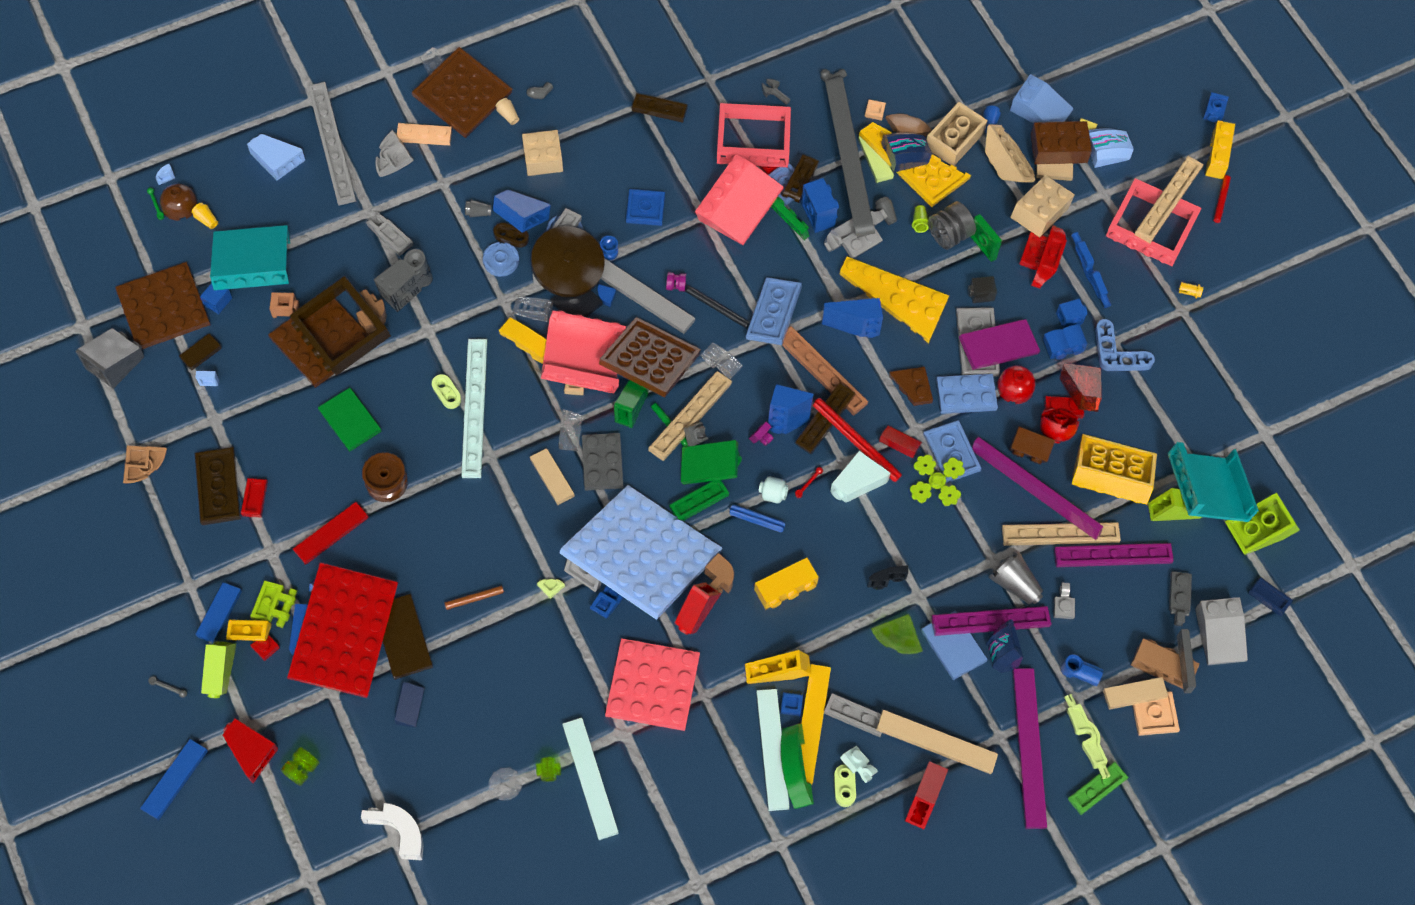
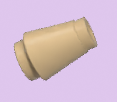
M503 98L496 104L497 112L511 125L516 124L520 120L511 100Z

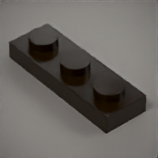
M636 93L632 105L633 112L682 123L688 109V104Z

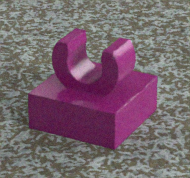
M767 422L763 423L748 439L753 444L760 440L766 446L773 440V436L767 432L771 426Z

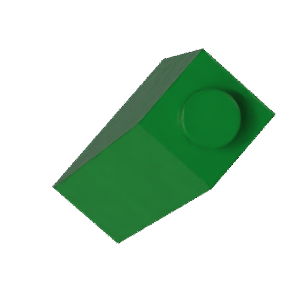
M629 380L614 404L615 422L633 428L649 393V389Z

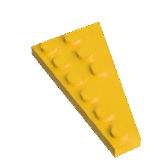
M872 122L860 131L859 136L891 167L890 160L881 142L884 135L892 133ZM933 154L927 165L896 172L931 207L959 188L971 177L968 173L964 174L956 170L957 167L941 162V159Z
M846 257L839 275L855 287L863 290L870 299L880 298L883 309L900 322H904L911 327L910 330L920 334L929 344L949 295Z

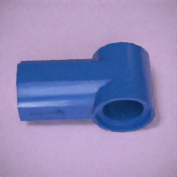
M1074 654L1068 656L1060 668L1064 676L1069 678L1075 677L1094 686L1099 684L1103 675V669L1082 661L1078 655ZM1068 663L1074 664L1076 669H1071Z

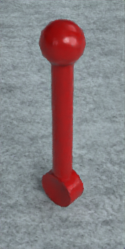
M817 467L816 472L800 490H796L795 496L797 498H801L804 490L819 474L823 473L822 467Z

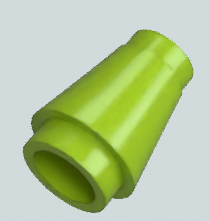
M923 205L915 207L912 227L918 233L926 232L929 228V218Z

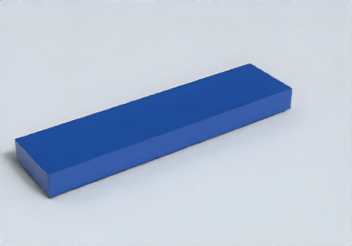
M189 739L140 809L159 821L208 750Z

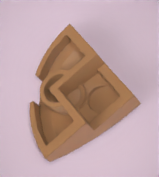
M907 114L886 116V120L893 132L915 133L928 136L932 131L924 121Z
M127 445L123 483H135L148 478L151 473L158 470L161 466L167 448Z

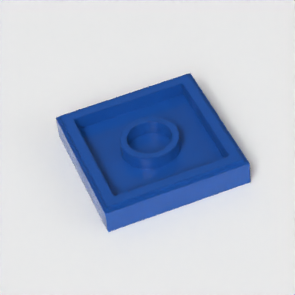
M629 189L626 223L662 226L665 192Z

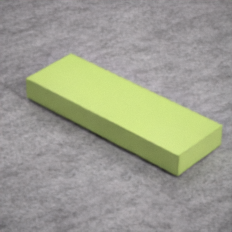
M859 136V144L876 183L893 179L894 174L891 167Z

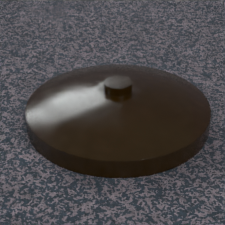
M571 226L555 227L543 233L534 244L530 260L533 275L538 283L547 291L562 297H577L591 291L600 281L605 267L604 254L597 240L586 231Z

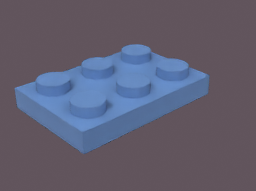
M993 374L937 377L936 384L941 414L997 411L998 406Z

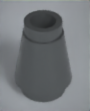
M883 197L875 202V209L877 211L883 209L888 217L884 220L888 225L897 221L892 200H889L888 197Z
M475 200L466 201L465 215L469 216V218L491 216V205Z

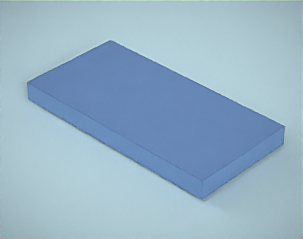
M766 277L746 333V339L782 345L802 289V283Z

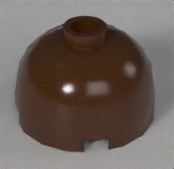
M180 183L167 186L160 196V206L164 215L176 221L184 217L186 219L190 218L193 215L192 209L198 204L194 191L187 185Z

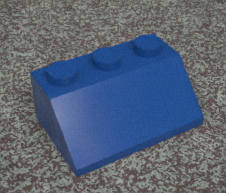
M776 384L770 403L768 424L771 428L769 430L776 434H787L809 423L813 393Z

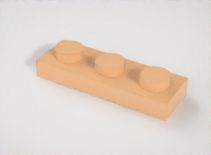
M398 123L397 136L404 143L450 145L452 127Z

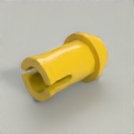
M1181 282L1179 288L1180 294L1195 296L1196 299L1197 297L1201 298L1203 287L1200 284L1192 285Z

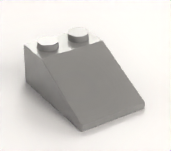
M1240 597L1201 601L1195 611L1207 665L1246 662L1248 659L1245 621Z

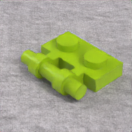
M264 581L251 613V619L271 623L273 617L278 618L276 626L283 628L285 622L289 620L290 609L296 602L297 590L290 588L288 595L283 594V585ZM279 601L284 602V605H283V608H282L281 611H280V610H276V609H277V606H278V604H279Z

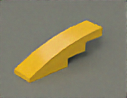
M510 317L499 329L500 335L515 342L516 347L531 354L532 359L543 364L546 339Z

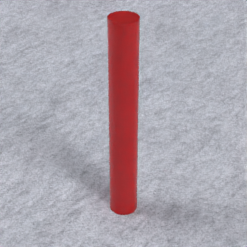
M1225 175L1223 178L1213 220L1215 223L1221 222L1231 180L1229 175Z

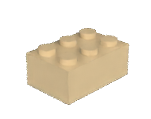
M958 102L928 134L927 142L931 152L948 164L955 166L985 133L988 120L961 102Z
M1045 175L1016 203L1010 218L1038 237H1041L1069 209L1075 194Z

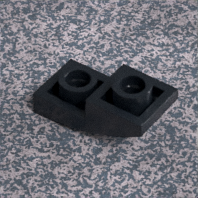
M908 565L890 567L874 573L869 577L868 588L873 587V589L880 590L888 586L889 580L893 582L906 580Z

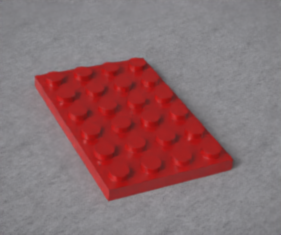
M320 563L287 679L367 698L398 582Z

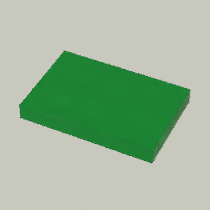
M351 388L318 407L319 412L349 452L382 432Z
M736 440L682 447L681 483L683 485L737 478L738 442Z

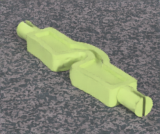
M1073 695L1065 696L1064 699L1069 706L1067 713L1071 719L1075 734H1089L1091 738L1082 742L1084 752L1088 756L1093 768L1099 769L1102 779L1110 777L1111 775L1106 767L1108 760L1100 745L1098 729L1088 720L1081 704H1076Z

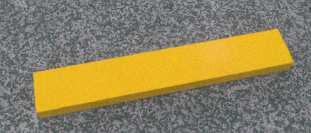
M811 664V675H809L801 723L805 744L801 745L806 782L811 785L813 784L831 667Z

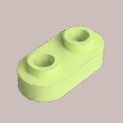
M443 374L435 376L432 380V387L442 404L448 409L457 408L461 403V396L450 378Z
M840 765L834 773L835 800L842 807L851 806L856 799L855 773L853 774L846 765ZM847 772L848 777H842L841 773ZM848 792L850 796L845 798L842 793Z

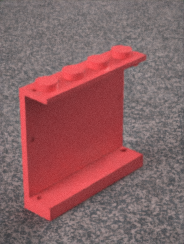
M552 311L548 324L541 379L614 394L619 385L617 373L601 366L599 360L623 333L626 326L616 322H604L597 318L590 319L582 315L567 314L564 311Z

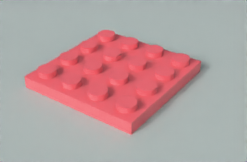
M621 638L605 717L685 731L700 652Z

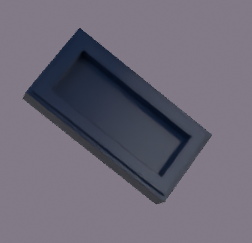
M1261 577L1248 592L1249 595L1280 617L1293 602L1291 598Z

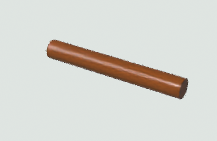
M501 585L444 603L446 610L502 594L504 591Z

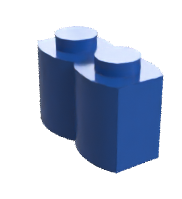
M1079 324L1045 333L1043 337V342L1050 359L1056 358L1060 360L1065 358L1067 354L1079 355L1084 352L1087 346V341Z

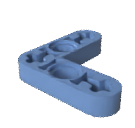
M1102 319L1097 323L1095 334L1099 365L1103 370L1144 371L1151 369L1155 362L1152 353L1147 351L1117 352L1113 323L1107 319ZM1102 326H1105V329H1107L1106 336H1103L1104 329L1101 328ZM1109 342L1111 348H1104L1101 343ZM1129 358L1132 364L1126 365L1122 359ZM1143 358H1146V361H1149L1148 364H1146L1145 361H1143Z

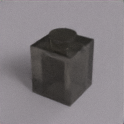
M994 276L972 278L967 291L973 303L995 301L997 289Z

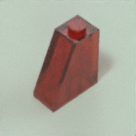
M1063 363L1060 380L1078 409L1098 412L1102 399L1101 368Z

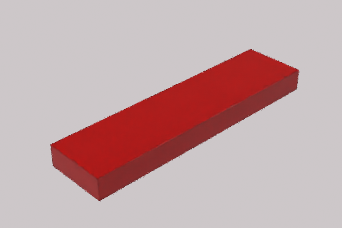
M355 502L294 547L293 550L306 565L369 517L358 503Z

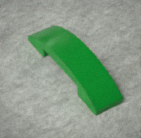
M802 724L783 728L781 735L782 770L794 809L814 804L811 784L806 782L801 745L805 744Z

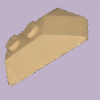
M990 124L987 127L985 153L989 158V162L996 169L997 175L1002 180L1034 182V171L1017 143L1004 131L1002 125Z

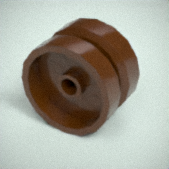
M386 452L375 454L365 462L362 469V478L372 498L381 502H392L405 493L408 486V477L400 458Z

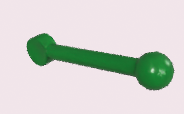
M150 187L147 189V193L152 198L157 211V218L163 220L165 216L160 211L154 196V189Z

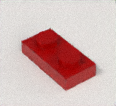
M1046 396L1045 410L1054 409L1053 412L1059 413L1061 409L1083 419L1084 398Z

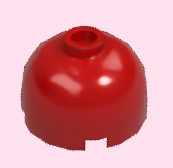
M1015 365L1006 368L998 379L997 390L1000 396L1007 402H1016L1015 404L1027 402L1035 390L1033 373L1023 366Z
M1054 409L1044 410L1041 415L1040 428L1046 437L1055 440V443L1070 440L1076 434L1080 422L1077 421L1078 417L1061 409L1059 413L1053 412Z

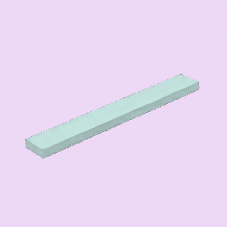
M468 339L462 478L482 477L487 339Z

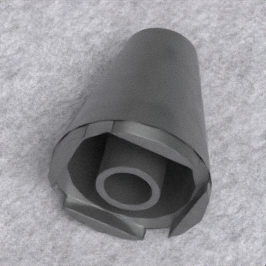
M1015 550L1013 552L1015 556H1008L993 571L995 576L990 574L989 578L1026 603L1030 604L1033 602L1036 604L1043 597L1041 594L1043 589L1020 552Z

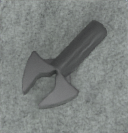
M767 79L766 84L771 86L770 88L762 83V91L766 98L771 94L786 105L790 103V98L778 90L779 81Z

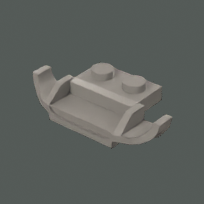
M883 209L875 212L871 211L874 226L888 217ZM852 218L832 229L824 241V246L828 252H831L843 245L850 258L854 259L883 240L875 227V234L857 238Z

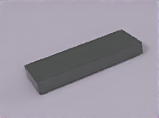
M1181 629L1177 635L1183 691L1184 693H1191L1196 687L1190 632L1188 629Z

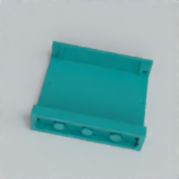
M288 225L213 232L210 271L213 289L224 290L289 284L287 275V245L291 243Z
M1176 442L1168 452V457L1189 516L1249 522L1259 511L1236 449H1233L1226 458L1188 454L1184 443Z

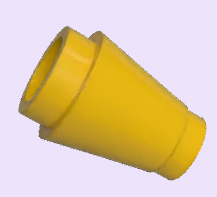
M198 203L192 209L193 217L205 226L214 229L218 225V221L207 204Z

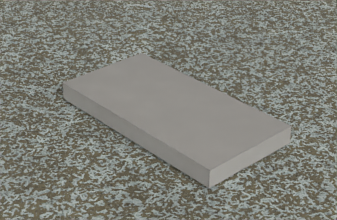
M957 308L956 310L958 339L961 334L995 327L994 308ZM959 339L962 375H1000L999 364L972 370Z

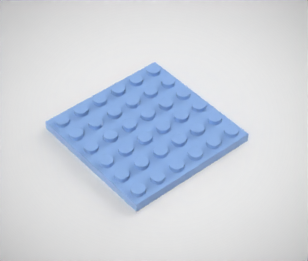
M627 485L561 548L560 554L657 620L705 570V566L718 553H721L722 547Z

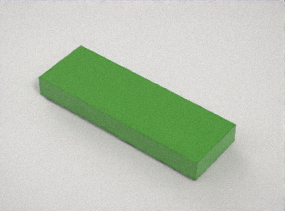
M1116 762L1107 767L1111 775L1110 777L1102 779L1101 774H1098L1068 798L1080 815L1088 811L1129 778Z

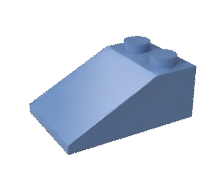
M1030 74L1014 97L1010 111L1032 123L1065 122L1073 111V107L1046 82Z

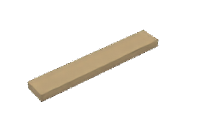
M1187 156L1136 230L1135 236L1148 243L1152 242L1204 164Z
M716 371L651 444L648 451L664 461L686 437L684 427L699 422L730 387L732 381Z
M1118 522L1100 523L1103 529L1097 540L1073 523L1002 526L1004 546L1120 543L1121 539Z
M885 710L882 711L876 728L879 732L983 772L993 773L998 756L995 752Z

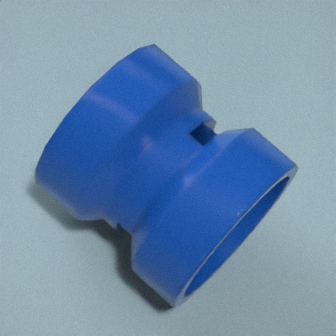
M613 236L603 237L600 241V246L606 260H614L618 256V241Z

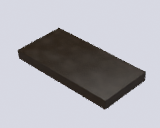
M234 447L195 453L201 525L240 520Z
M411 594L393 600L383 638L384 648L394 680L433 668Z

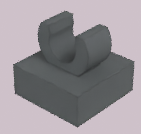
M696 422L684 427L688 446L697 445L708 439L703 422Z

